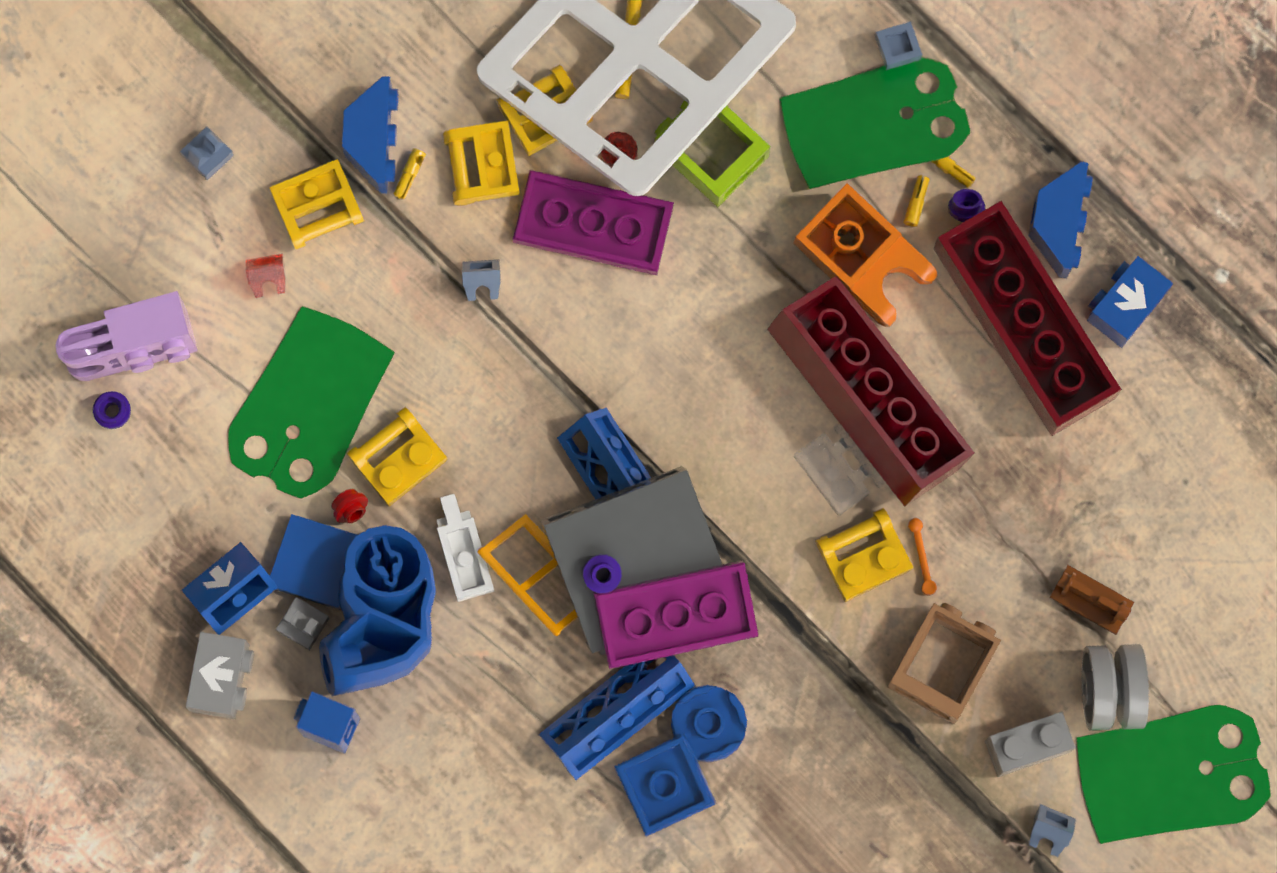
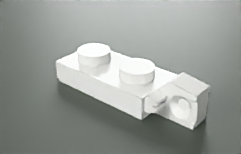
M455 494L441 497L440 500L445 517L437 519V531L458 602L495 592L487 563L477 553L478 549L482 546L474 518H471L469 510L460 513Z

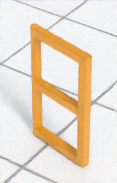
M527 514L518 519L487 545L478 549L477 553L554 636H558L564 628L578 618L574 609L555 624L526 592L558 566L548 538ZM522 527H525L553 559L519 585L490 553Z

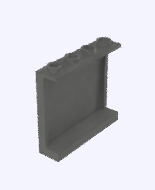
M683 466L540 521L586 637L587 646L592 653L599 651L600 655H605L593 594L594 591L588 588L583 579V568L590 558L604 554L613 557L619 563L622 577L617 587L722 565L687 469ZM600 568L596 572V579L599 581L608 579L609 570L607 568Z

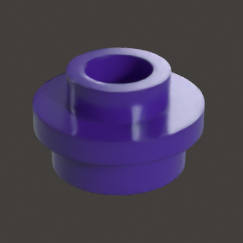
M961 189L955 192L948 203L949 214L960 222H965L985 210L982 196L972 189Z
M109 391L101 394L95 400L93 415L97 423L102 427L117 429L129 420L131 406L123 394ZM111 405L119 407V412L114 417L106 415V410Z
M600 554L593 556L586 562L583 568L585 584L596 593L611 592L621 581V567L609 555ZM600 568H607L609 570V577L605 581L596 579V572Z

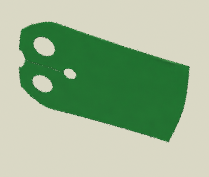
M922 57L921 60L886 70L884 65L839 81L780 97L788 141L809 189L900 167L940 160L953 154L964 143L971 131L966 110L961 108L955 101L954 93L958 86L948 65L934 59ZM923 73H933L939 79V87L935 92L930 94L922 93L916 87L917 77ZM910 107L913 110V116L909 119L902 118L900 116L901 108ZM942 116L948 117L954 123V132L946 138L937 137L931 131V124L934 119Z
M302 306L273 358L229 428L228 443L232 464L254 478L256 476L271 478L277 485L278 490L301 499L326 487L337 475L363 415L395 352L349 323ZM294 425L299 428L300 435L297 438L289 439L287 437L286 430L289 426ZM252 436H261L268 443L267 453L260 459L249 458L244 452V444ZM297 459H307L313 465V475L305 482L295 481L290 475V465Z
M1211 705L1147 722L1144 729L1120 728L1077 737L1082 790L1100 844L1167 832L1237 824L1253 817L1271 797L1268 770L1262 767L1257 758V750L1259 745H1261V741L1253 718L1228 706ZM1227 724L1236 725L1242 731L1243 740L1236 748L1224 747L1219 741V731ZM1209 761L1214 767L1211 774L1204 775L1200 772L1199 765L1201 762ZM1239 775L1249 777L1255 785L1253 795L1246 800L1237 799L1230 790L1232 780Z

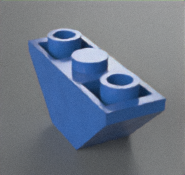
M382 76L344 110L342 148L345 158L380 194H387L388 182L395 181V160H389L390 146H396L397 124H391V111H398L399 92L398 89H392L390 76Z
M1080 162L1040 189L1034 200L1028 236L1059 278L1067 279L1072 268L1078 269L1082 247L1075 245L1077 233L1084 232L1087 219V211L1081 210L1083 197L1089 198L1093 176L1087 175L1088 163Z

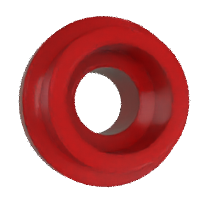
M355 489L345 490L332 502L331 508L334 511V518L338 523H354L358 521L366 512L365 508L368 504V499L363 493H358Z

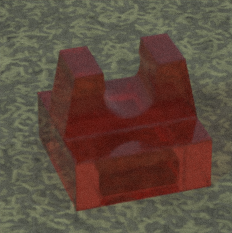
M283 254L246 260L247 280L255 298L263 297L262 286L265 282H273L277 287L278 294L285 293V263Z

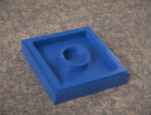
M291 514L270 577L278 586L275 590L340 610L341 607L338 601L339 581L344 571L347 549L358 535Z
M685 734L679 735L614 766L646 837L717 804Z

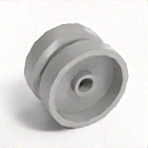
M1141 644L1120 645L1115 652L1114 660L1106 645L1086 646L1082 657L1081 688L1084 716L1089 731L1109 730L1114 724L1116 716L1123 729H1144L1148 720L1149 685L1146 657Z

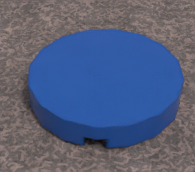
M712 685L696 687L684 694L673 710L671 721L673 737L685 734L697 761L704 762L723 760L737 751L745 738L747 728L744 706L735 694Z

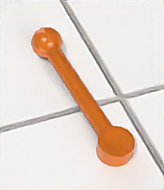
M913 518L909 521L908 527L914 533L924 583L921 586V590L925 595L931 596L936 592L937 585L931 580L921 535L923 523L920 519Z

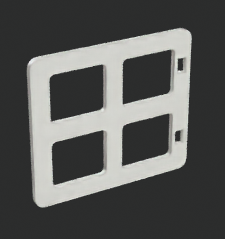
M538 0L478 64L477 74L483 85L625 192L633 196H641L652 188L788 39L796 28V18L790 9L777 0H727L759 23L761 27L714 79L706 81L659 47L663 39L700 0H660L635 26L627 24L596 0ZM568 14L610 44L614 50L565 103L558 104L512 69L560 16ZM643 69L686 100L689 105L640 159L633 160L586 124L635 70ZM518 84L532 94L525 103L510 92ZM603 149L618 159L612 168L596 157Z

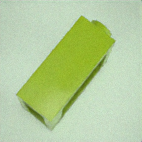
M686 100L680 106L682 111L673 120L668 117L657 127L654 132L657 135L655 142L688 107L689 103ZM727 105L717 117L738 135L749 148L715 181L684 152L673 163V166L716 207H719L769 157L771 147Z

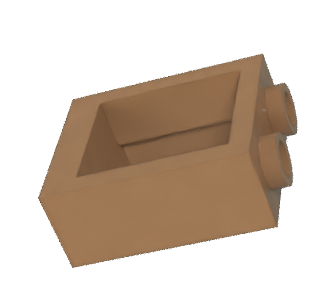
M934 603L887 688L948 722L955 724L999 646L1001 639L995 637L996 631L990 626L976 621L973 625L961 618L963 613L952 605L942 603L939 606ZM934 622L984 649L956 701L906 674Z

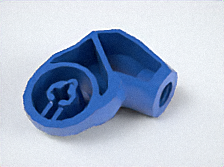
M386 525L369 528L356 536L347 549L338 593V601L345 619L320 641L319 646L323 677L327 690L332 697L382 686L409 675L430 653L432 645L430 614L436 594L433 569L427 553L418 539L402 528Z

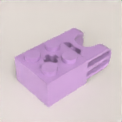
M178 291L103 311L105 319L67 329L59 335L56 341V352L59 359L67 366L69 373L80 381H90L132 370L133 373L148 371L154 367L153 363L168 360L170 363L184 361L190 358V353L198 351L188 312Z

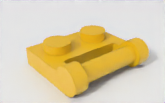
M558 65L550 70L551 74L532 85L544 94L559 87L562 93L551 99L558 104H563L574 94L576 88L564 68ZM522 89L514 95L525 103L532 94ZM502 98L496 99L501 113L508 120L528 156L558 141L526 116H519L516 109ZM593 116L590 118L587 124L593 121Z
M508 120L454 128L443 132L444 144L449 147L455 191L452 192L454 205L463 206L477 201L520 195ZM474 141L481 186L470 187L463 148V143Z
M338 159L269 187L295 250L306 246L305 242L350 223H353L355 226L364 222ZM342 200L344 201L347 209L298 228L296 219Z
M407 407L397 412L398 417L361 447L357 448L355 446L346 453L389 507L448 460L447 456L418 423ZM408 429L414 437L373 468L367 460Z
M884 508L873 512V517L828 538L825 535L815 540L817 548L844 602L887 583L914 568ZM880 530L884 538L883 541L841 561L838 560L835 551Z

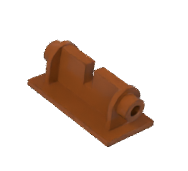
M1067 565L1049 597L1114 635H1117L1123 622L1128 618L1134 604L1130 599Z

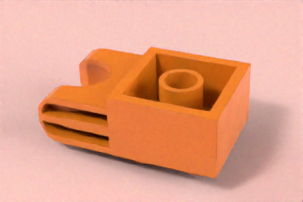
M848 183L800 231L793 242L830 279L837 276L861 308L881 326L888 328L896 321V309L883 293V279L889 274L897 272L904 273L913 278L917 283L925 285L931 284L938 277L936 268ZM842 233L846 236L852 233L855 236L852 241L855 245H842L839 242L841 237L838 234Z

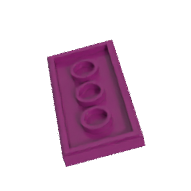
M530 170L512 240L513 243L657 275L674 202L644 195L633 196L622 190Z
M743 560L616 587L608 593L593 592L609 669L759 637L745 562Z

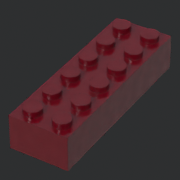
M1002 201L937 237L933 248L1051 436L1116 399L1122 390Z
M837 276L782 309L767 328L904 507L956 473L975 454Z

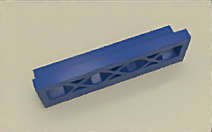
M607 407L585 414L557 437L595 499L651 478ZM580 431H582L588 441L587 453L580 452L572 439ZM596 464L603 465L608 472L607 485L600 483L595 476Z
M674 655L663 657L665 661L652 670H647V667L655 659L624 666L539 734L575 780H578L696 686L681 662ZM633 682L632 687L628 691L617 694L618 688L623 684ZM603 706L599 714L595 717L587 718L588 712L594 707ZM565 730H573L572 735L560 745L554 740Z

